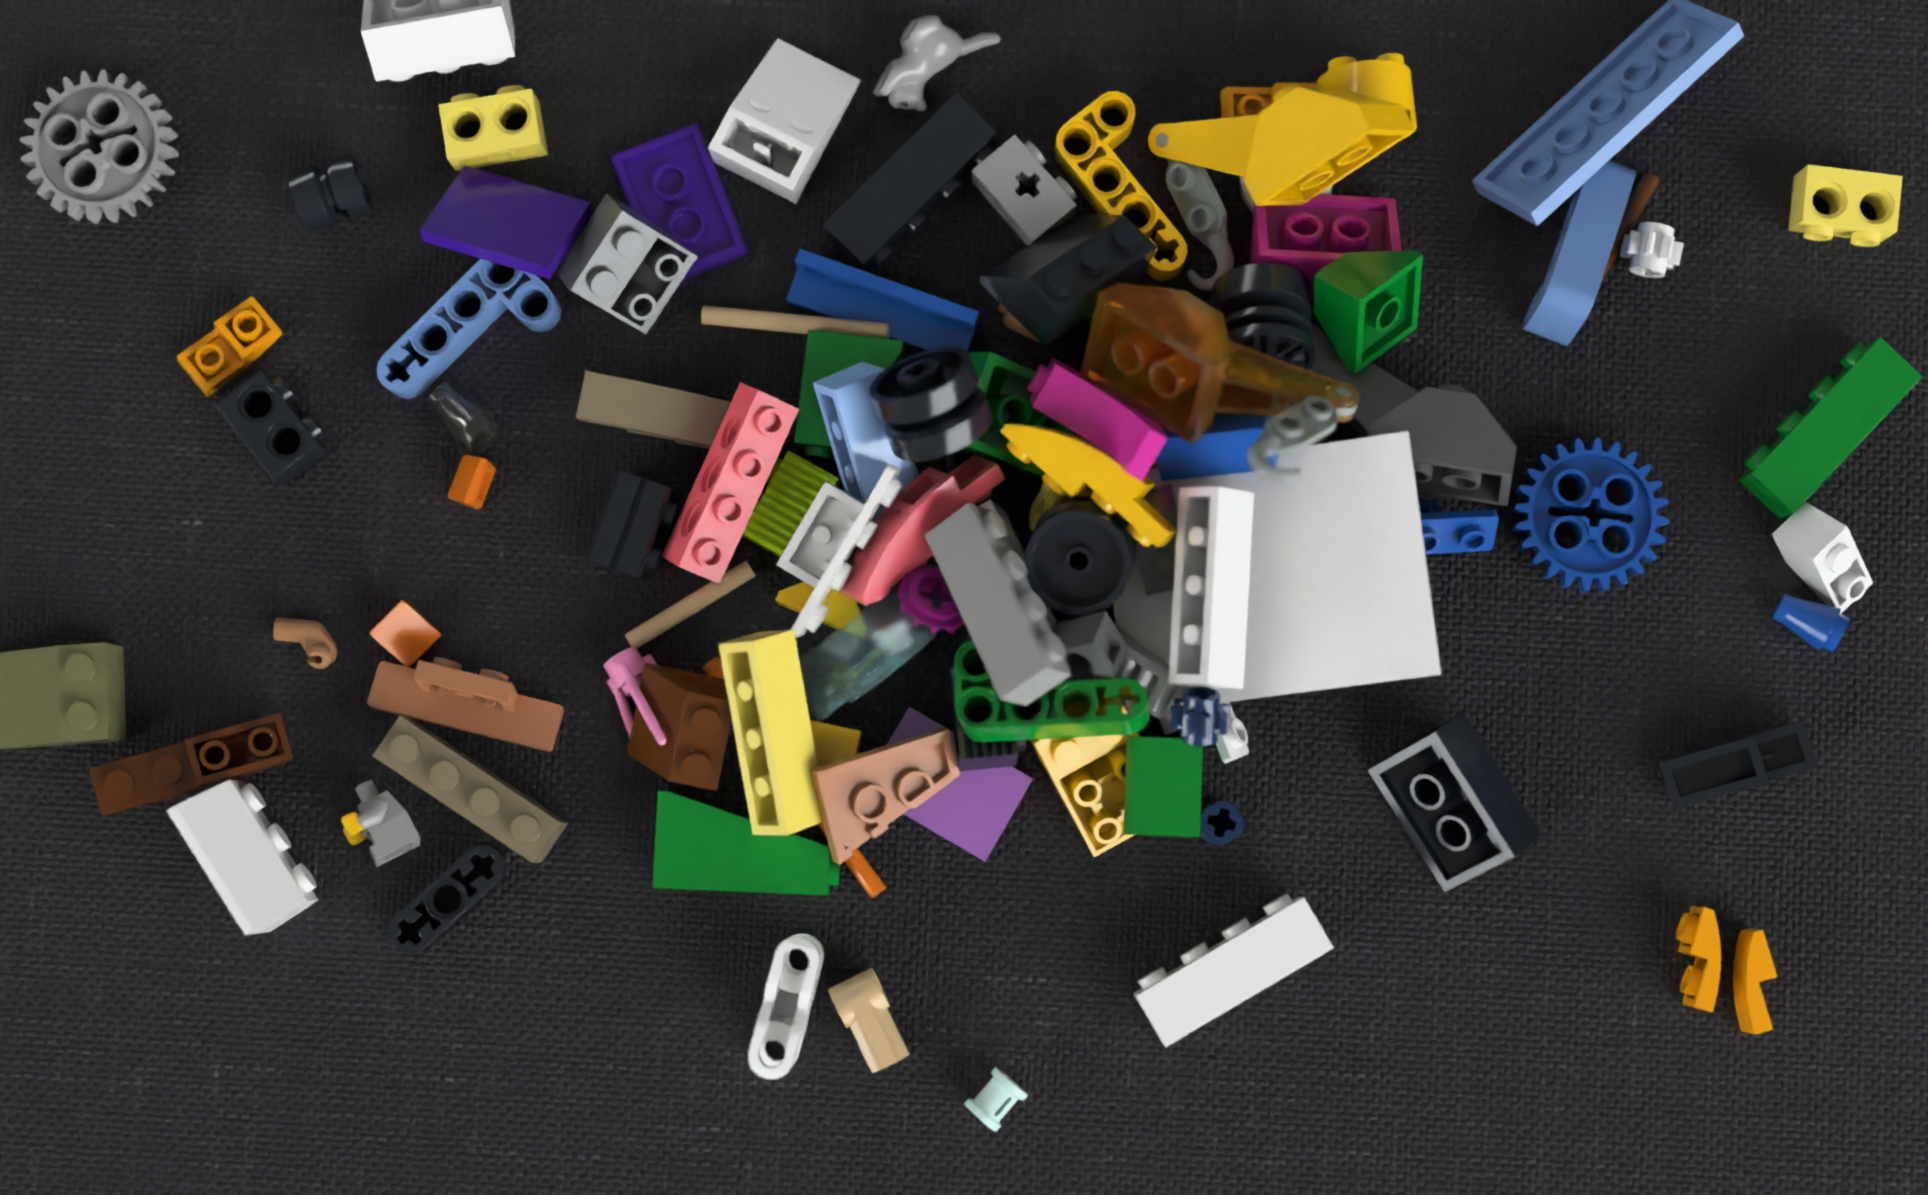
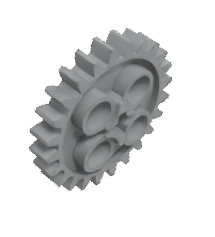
M106 70L100 71L97 82L89 73L82 71L80 85L77 86L69 78L64 77L63 86L65 91L61 94L48 87L46 90L51 102L45 105L35 101L33 104L41 113L40 118H26L24 121L35 130L34 135L20 138V142L33 149L32 152L23 155L21 161L30 167H36L26 175L27 179L32 183L41 184L36 193L45 200L53 198L50 206L59 212H63L68 208V215L79 221L84 213H86L87 219L94 224L99 223L102 212L113 223H117L119 209L122 208L132 217L137 216L135 202L138 200L151 207L153 203L148 194L150 189L152 188L160 192H165L166 190L158 180L160 174L174 175L175 173L165 164V159L178 157L179 152L166 144V142L177 138L178 134L171 127H163L173 118L165 109L158 110L162 101L154 93L147 96L148 88L138 81L131 86V80L123 73H120L116 80L113 81V77ZM112 108H119V116L112 124L104 125L103 119L106 112ZM137 127V132L133 135H129L132 132L133 128ZM76 128L77 132L74 140L62 146L61 137L68 129ZM101 140H104V141L100 144L102 151H101L99 154H95V153H97V152L99 151V146H98L97 143L100 142ZM138 148L139 157L136 162L130 166H123L125 154L131 149ZM67 159H71V160L68 161V163L66 164V166L63 167V165H62V164H63V161H65V160H67ZM90 169H96V178L89 186L81 187L82 175Z

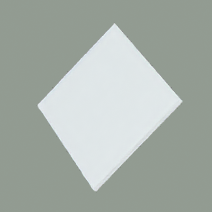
M1409 431L1310 445L1293 455L1279 454L1276 467L1283 469L1298 467L1302 470L1300 477L1289 481L1272 480L1261 476L1256 471L1162 481L1158 468L1149 469L1146 476L1154 481L1156 485L1144 499L1176 528L1179 487L1221 486L1254 493L1243 689L1212 688L1220 693V703L1442 675ZM1177 534L1168 545L1158 548L1153 544L1146 547L1135 539V559L1130 579L1123 594L1113 602L1115 624L1167 665H1169ZM1140 665L1135 673L1134 680H1137L1143 668ZM1154 675L1146 691L1149 695L1152 694L1159 680V677ZM1178 685L1166 710L1171 709L1175 698L1183 699L1184 690L1194 686ZM1125 700L1126 711L1131 713L1133 703Z

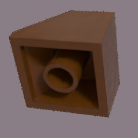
M645 663L640 690L656 717L667 741L664 745L657 743L636 705L627 755L668 781L717 791L732 722L725 679Z

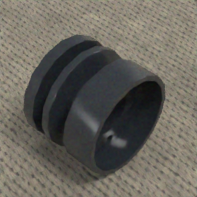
M1246 264L1231 269L1216 279L1211 289L1212 319L1215 326L1213 330V360L1215 369L1220 374L1235 382L1280 377L1281 383L1296 379L1310 369L1315 361L1313 328L1310 322L1312 319L1310 280L1301 271L1282 264Z

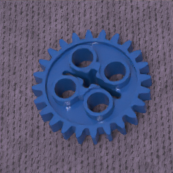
M1580 438L1575 439L1571 442L1570 454L1562 444L1556 445L1552 448L1555 461L1545 454L1539 456L1536 461L1542 472L1532 468L1527 469L1523 475L1532 485H1520L1514 491L1525 499V503L1516 504L1511 507V512L1523 516L1522 522L1511 527L1512 531L1526 532L1527 539L1517 546L1518 549L1526 550L1532 548L1535 552L1528 565L1531 567L1543 561L1547 566L1542 578L1547 580L1556 573L1561 574L1560 588L1562 589L1569 587L1573 580L1577 579L1580 593L1589 591L1592 580H1594L1599 592L1609 590L1610 577L1618 587L1627 584L1628 580L1625 570L1635 577L1642 575L1644 570L1639 559L1649 563L1655 561L1657 556L1649 548V545H1661L1666 541L1662 535L1655 532V529L1670 523V519L1657 515V509L1669 503L1668 499L1654 498L1653 492L1663 484L1662 481L1648 483L1645 479L1652 466L1648 464L1639 469L1633 466L1637 457L1636 451L1629 453L1624 458L1619 457V442L1611 444L1606 452L1603 451L1600 438L1593 439L1589 444L1588 450H1585ZM1561 478L1570 479L1577 486L1578 495L1575 501H1568L1561 497L1558 492V483ZM1608 483H1615L1622 487L1625 492V500L1622 506L1612 504L1606 497L1605 490ZM1590 506L1592 514L1629 515L1632 520L1630 523H1625L1619 520L1603 518L1589 525L1588 517L1551 516L1548 513V509L1555 508L1576 513ZM1557 525L1567 526L1573 532L1574 543L1571 548L1566 549L1557 544L1554 538V531ZM1606 529L1613 530L1620 536L1622 545L1618 553L1609 552L1604 547L1602 535Z

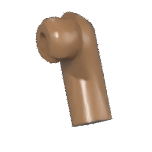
M276 618L273 628L275 641L300 643L309 657L307 660L308 664L313 668L324 669L335 661L337 657L336 643L322 623L314 620Z

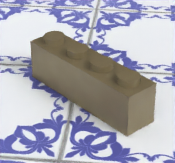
M399 715L372 755L532 863L543 862L568 822L412 718Z

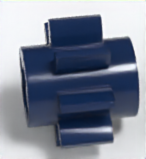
M1207 687L1188 688L1183 692V699H1174V705L1171 706L1170 729H1181V740L1189 745H1213L1218 741V734H1227V727H1230L1231 704H1220V693L1215 689Z

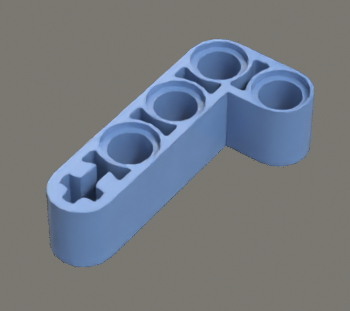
M1609 160L1574 192L1545 280L1530 304L1524 319L1523 330L1564 346H1568L1587 319L1595 302L1635 180L1636 170Z
M480 259L382 355L377 364V377L385 388L399 398H415L423 393L505 310L508 309L530 330L544 332L555 327L560 320L562 312L560 303L549 287L534 274L515 269L514 276L510 281L504 284L494 283V272L502 265ZM536 297H544L548 300L547 309L543 314L537 317L526 315V307L530 300ZM468 298H479L481 305L477 314L468 318L461 317L459 311L462 303ZM439 330L446 331L447 339L444 346L437 351H428L426 342L430 334ZM416 350L428 362L422 365L412 353ZM401 366L410 375L409 379L405 382L400 380L395 373Z

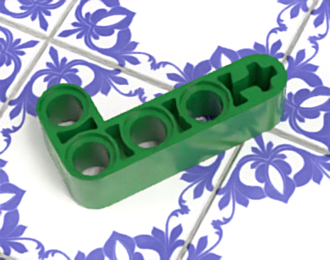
M967 641L956 652L954 660L955 709L963 732L973 741L1000 742L1130 735L1138 733L1145 728L1149 721L1150 707L1146 689L1138 681L1129 678L1062 681L1031 702V704L1041 707V712L1037 717L1031 720H1022L1016 715L1023 705L1001 700L988 672L978 676L967 673L970 664L974 661L982 660L974 641ZM1098 700H1105L1106 716H1101ZM1124 700H1132L1131 713H1122L1121 708ZM1075 701H1084L1091 706L1087 714L1078 718L1067 715L1065 710L1068 705ZM985 706L992 709V714L984 722L975 723L968 720V715L976 707Z

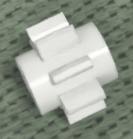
M1641 222L1639 223L1638 231L1631 230L1630 235H1624L1620 257L1630 259L1629 271L1643 277L1663 278L1666 269L1672 270L1674 265L1679 266L1684 243L1674 241V228L1662 223Z

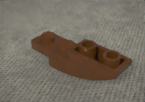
M281 713L184 739L185 742L88 768L101 815L106 816L149 803L156 804L294 760Z

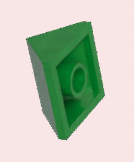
M1127 736L1123 834L1200 837L1203 746L1189 745L1184 743L1181 738Z

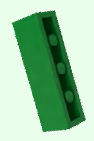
M1881 337L1866 346L1858 342L1839 362L1845 368L1834 379L1829 375L1822 379L1808 394V397L1813 402L1802 413L1797 409L1791 412L1776 428V431L1781 434L1770 447L1765 443L1760 445L1743 463L1749 469L1739 481L1779 519L1794 514L1923 377Z

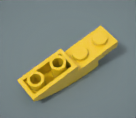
M1006 424L1000 432L1010 440L1006 445L1007 448L1022 462L1029 464L1033 461L1045 472L1042 477L1043 481L1053 491L1063 497L1067 493L1072 497L1083 495L1091 487L1094 490L1090 495L1093 501L1109 514L1117 511L1130 523L1126 527L1127 531L1142 545L1149 547L1153 544L1157 548L1166 546L1177 534V528L1144 499L1156 483L1147 476L1141 481L1126 473L1113 458L1088 440L1068 432L1036 425Z

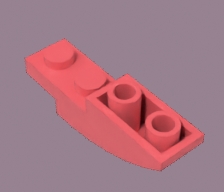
M973 455L949 474L928 467L912 480L895 497L892 504L888 508L886 507L874 523L878 527L864 550L859 547L857 548L849 563L853 566V569L841 588L843 595L867 606L886 597L891 587L903 579L907 573L918 567L926 566L928 559L933 556V553L925 538V534L967 503L977 504L987 499L991 495L992 489L1005 480L998 464Z

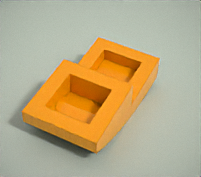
M1748 928L1740 931L1733 962V992L1741 1032L1753 1035L1773 1030L1759 982L1775 978L1777 973L1763 929Z

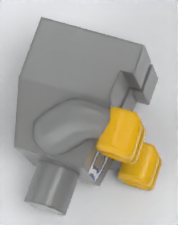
M373 780L366 781L355 788L362 802L358 804L359 815L356 812H352L341 818L344 826L343 832L351 845H357L366 838L372 841L373 845L369 847L370 855L376 867L420 846V836L408 812L388 790L379 794Z

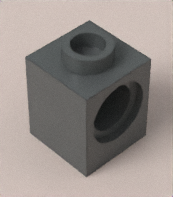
M1106 611L1056 622L1052 633L1061 640L1066 649L1067 655L1064 659L1072 674L1063 681L1116 678L1128 646Z

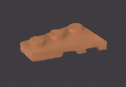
M940 727L810 769L833 862L838 865L843 863L853 855V850L869 838L875 839L889 829L888 824L910 808H917L960 776L950 729Z

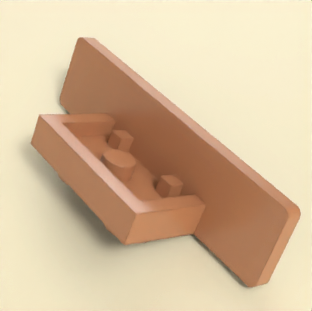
M438 657L434 658L433 663L418 660L416 669L386 661H381L378 664L367 704L372 709L546 752H551L554 748L564 713L562 705L519 695L513 683L508 682L509 677L503 673L481 669L478 675L462 671V665L455 661Z

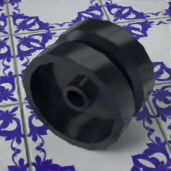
M960 347L929 349L904 358L888 367L875 378L869 387L870 398L878 417L886 422L885 435L896 457L903 461L913 462L937 459L973 443L988 430L993 421L992 410L984 390L976 386L978 384V375L969 352Z
M1072 496L1054 503L1039 517L1025 550L1026 576L1032 591L1048 607L1068 615H1089L1108 608L1123 594L1132 573L1135 559V538L1126 529L1129 522L1117 511L1109 514L1088 496ZM1074 552H1083L1084 554H1086L1088 559H1086L1085 556H1083L1082 554L1076 555L1075 557L1072 554Z

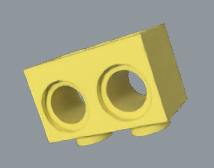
M520 85L506 86L498 89L496 95L479 97L477 94L465 93L453 96L450 103L438 104L447 160L456 171L462 170L464 166L477 168L548 155L540 103L532 88L525 89V87ZM515 113L527 115L526 123L520 129L508 130L505 128L506 121L511 115ZM469 121L480 122V129L475 136L471 138L459 137L460 129L465 123Z
M1808 164L1794 175L1788 231L1803 232L1805 239L1813 241H1828L1833 239V236L1851 238L1850 243L1856 246H1878L1880 242L1898 230L1903 176ZM1813 196H1819L1826 200L1829 205V215L1822 214L1815 209ZM1861 202H1867L1875 209V221L1867 219L1860 210Z

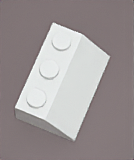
M509 0L363 1L361 34L376 81L387 79L391 81H404L412 78L415 74L432 71L449 73L465 65L476 63L494 65L503 62L507 58L515 57V32Z
M230 779L174 805L167 812L243 933L249 935L271 932L318 901L313 892L317 884L309 870L302 863L296 865L288 853L287 849L291 847V843L283 829L277 823L271 825L261 809L266 807V804L256 787L251 783L245 785L242 780Z

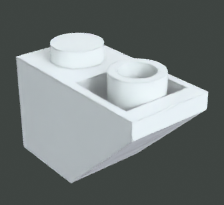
M1805 502L1772 533L1785 562L1826 605L1840 608V614L1853 602L1859 600L1864 595L1866 589L1873 584L1848 527L1809 503Z

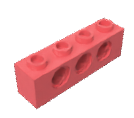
M739 383L661 556L682 569L715 583H721L799 411L798 408L746 384Z

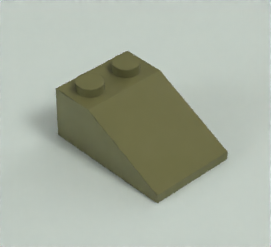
M104 642L57 645L0 652V749L127 741L124 654L122 646Z

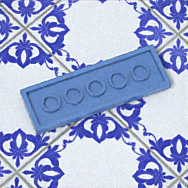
M1668 0L1472 180L1478 194L1538 226L1744 37L1739 22L1687 0Z

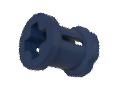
M1217 801L1207 804L1201 809L1200 836L1205 841L1211 844H1227L1240 836L1243 829V817L1235 805L1227 801ZM1220 809L1225 811V819L1232 822L1230 830H1222L1218 837L1214 835V826L1207 823L1209 816L1218 815Z

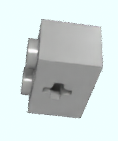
M1014 134L972 170V183L1022 241L1029 246L1075 216L1076 204L1073 200L1077 196L1061 176L1054 179L1043 167L1046 160L1032 142L1027 141L1023 144ZM1022 183L1027 188L1034 184L1036 186L1035 197L1033 198L1028 193L1020 197L1018 195L1019 184Z

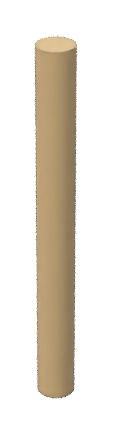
M703 306L701 312V323L705 325L808 334V330L884 339H889L890 324L883 322L715 306Z

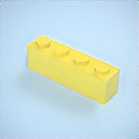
M794 630L757 632L719 643L753 835H789L823 822L810 769L818 767Z

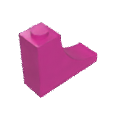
M1054 357L1048 367L1040 365L1030 380L1027 390L1032 392L1030 402L1033 408L1076 432L1107 453L1126 473L1143 481L1167 439L1153 411Z

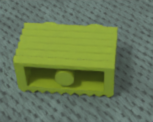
M791 451L786 453L783 460L777 457L766 481V484H768L766 491L762 495L761 500L757 501L742 535L747 540L781 557L824 482L828 481L839 487V478Z

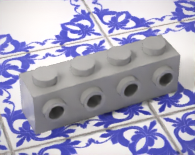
M967 503L926 533L925 538L999 698L1027 706L1072 675L1064 659L1067 655L1066 649L1061 640L1051 632L1044 617L1047 614L1046 607L1040 597L1031 590L1025 577L1027 574L1026 565L1021 557L1012 550L1006 538L1008 528L1002 517L994 510H987Z

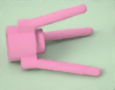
M636 647L627 648L611 657L603 665L610 677L607 680V684L615 696L629 737L634 718L626 696H632L657 743L664 745L667 741L640 690L645 663L655 665L657 663L651 654L642 657Z

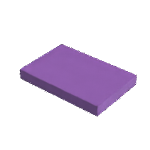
M909 707L888 744L944 726ZM950 731L956 755L954 732ZM1012 766L960 771L959 777L917 808H910L903 814L986 862L1033 778Z

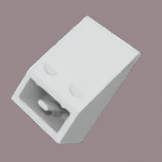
M777 38L729 107L708 147L713 162L797 204L861 80Z

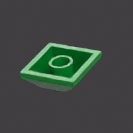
M1416 250L1346 252L1330 265L1321 268L1315 275L1313 282V313L1348 371L1354 374L1358 373L1417 329L1423 261L1422 253Z

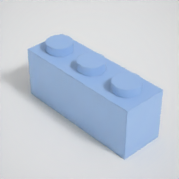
M860 362L815 381L813 385L844 491L861 502L866 503L889 464L901 469L896 478L903 483L898 494L919 473L912 461H903L893 454L885 435L886 422L878 417L870 398L869 387L885 369ZM881 504L872 522H875L885 510V506Z

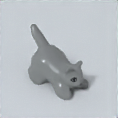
M925 15L917 18L908 24L900 39L903 49L902 56L889 63L880 77L873 94L878 97L889 95V104L893 108L925 111L927 108L923 98L925 82L954 62L959 56H964L983 47L999 43L1001 41L1000 35L982 32L970 38L962 39L955 30L943 25L939 16Z

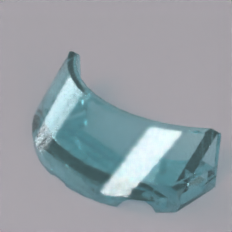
M930 557L926 566H938V564ZM903 579L891 587L886 597L871 603L847 624L799 657L807 707L818 722L829 717L848 701L852 703L878 685L913 657L942 630L939 629L932 634L929 626L923 623L914 626L912 616L901 613V600L897 597ZM934 590L929 599L932 601V606L935 609H939L942 604L939 603V597H936L937 591Z

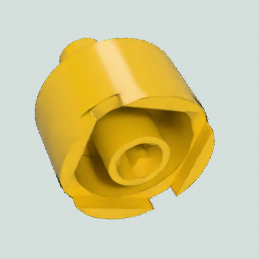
M1387 53L1378 56L1375 60L1356 61V58L1350 56L1337 57L1328 62V71L1322 74L1316 82V86L1322 85L1323 88L1345 89L1403 105L1414 129L1416 130L1417 128L1411 70L1404 64V56L1401 54Z

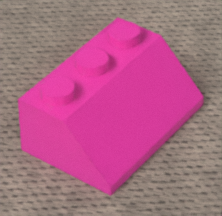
M1319 194L1303 205L1256 206L1255 203L1253 204L1250 264H1282L1301 271L1310 280L1312 300H1314L1313 282L1315 275L1321 268L1330 265L1346 252L1402 251L1395 198Z

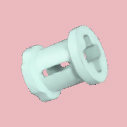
M995 1067L991 1071L992 1079L974 1099L968 1098L964 1105L985 1125L997 1132L1001 1127L999 1121L1017 1100L1024 1101L1028 1094L1002 1070Z

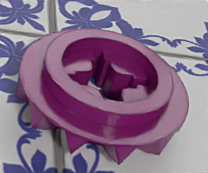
M938 566L918 567L905 575L901 581L897 597L901 600V613L910 614L913 618L914 626L923 623L930 627L932 634L939 629H945L952 634L958 626L966 625ZM934 590L937 591L936 597H939V603L942 604L939 609H935L932 606V601L929 599Z

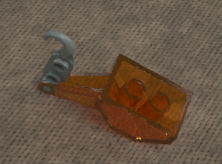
M1117 283L1099 292L1080 371L1190 444L1202 439L1203 434L1211 429L1215 412L1274 416L1266 422L1259 439L1248 449V462L1253 470L1261 476L1278 481H1289L1301 476L1302 470L1298 467L1291 469L1279 468L1269 463L1266 458L1274 453L1293 455L1331 433L1335 429L1337 421L1347 422L1352 420L1361 396L1360 391L1349 383L1318 375L1229 341L1223 314L1185 290Z

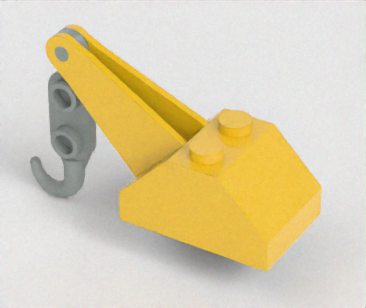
M1293 84L1278 91L1273 96L1274 103L1259 112L1258 115L1168 124L1161 123L1154 126L1149 133L1148 144L1150 150L1155 155L1166 158L1168 162L1166 171L1167 187L1190 233L1212 251L1217 261L1216 273L1208 279L1200 277L1194 270H1189L1187 277L1191 283L1200 290L1211 291L1217 278L1227 271L1234 269L1233 251L1228 242L1227 212L1206 168L1244 177L1243 181L1256 206L1303 205L1415 132L1403 105L1345 89L1323 88L1322 85L1301 87L1299 84Z

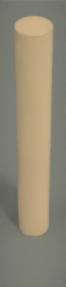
M747 560L727 571L720 584L713 581L709 582L624 635L631 647L638 649L751 580L756 575Z

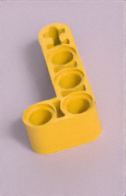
M1109 91L1094 100L1059 129L1055 144V158L1059 166L1098 214L1123 215L1129 210H1139L1145 214L1148 223L1138 229L1148 238L1153 234L1154 230H1158L1154 244L1163 252L1169 249L1174 251L1172 263L1166 258L1158 262L1155 259L1158 251L1157 248L1146 273L1159 281L1170 280L1176 277L1182 270L1188 253L1187 244L1179 231L1114 153L1113 149L1125 141L1131 134L1135 119V105L1125 93ZM1114 109L1120 111L1126 121L1120 126L1112 127L1105 124L1100 116L1103 112ZM1071 138H1080L1088 144L1089 150L1082 155H1072L1066 151L1064 143ZM1100 174H1109L1116 178L1119 186L1113 191L1104 192L1095 187L1093 179Z

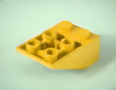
M1098 700L1101 716H1106L1105 700ZM1075 701L1068 705L1065 713L1071 717H1082L1088 713L1091 706L1084 701ZM1123 705L1121 711L1122 713L1127 714V711ZM1040 712L1030 716L1025 720L1034 719L1039 715ZM1138 733L1030 740L1093 857L1134 836L1133 834H1123L1127 736L1140 737Z

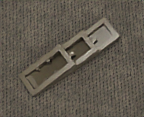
M585 371L576 418L580 421L623 428L627 432L674 440L677 444L710 450L731 402L636 380Z

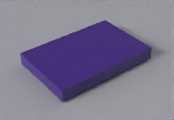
M698 122L610 156L630 208L645 216L698 256L683 280L749 255Z
M464 166L420 228V233L424 242L550 279L591 217L592 208L591 203L588 201Z

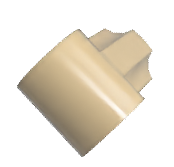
M872 967L828 989L840 1018L846 1028H851L861 1053L872 1073L884 1069L910 1055L888 1010L891 1007L888 998Z

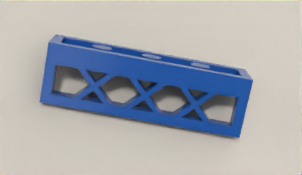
M799 248L795 259L797 271L786 298L788 305L822 317L889 323V339L901 340L905 346L922 352L941 347H960L969 352L979 324V311Z

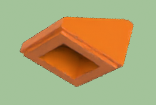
M463 456L448 492V498L479 510V508H482L497 470L496 466L481 457Z
M401 600L369 633L404 666L410 668L442 636L421 613L405 600Z

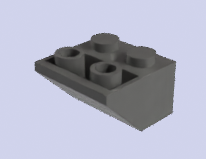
M606 193L555 272L570 291L642 333L647 334L698 256L645 216Z

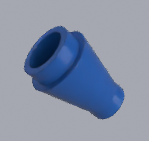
M1786 593L1783 595L1772 619L1782 623L1816 650L1820 651L1824 648L1830 652H1834L1850 621L1849 617L1840 614V608L1795 598Z

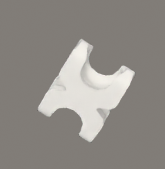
M799 933L792 935L778 946L774 954L763 1004L756 1021L748 1053L751 1069L758 1076L765 1079H777L787 1074L800 1054L810 1009L825 959L822 943L810 934ZM792 949H801L807 954L809 966L806 970H797L792 967L789 961ZM768 1041H778L783 1045L785 1049L783 1059H774L769 1056L766 1050V1043Z

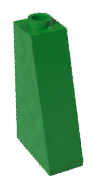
M658 791L653 888L828 896L830 895V886H839L840 865L833 862L828 845L793 833L789 835H753L751 822L747 817L674 792Z

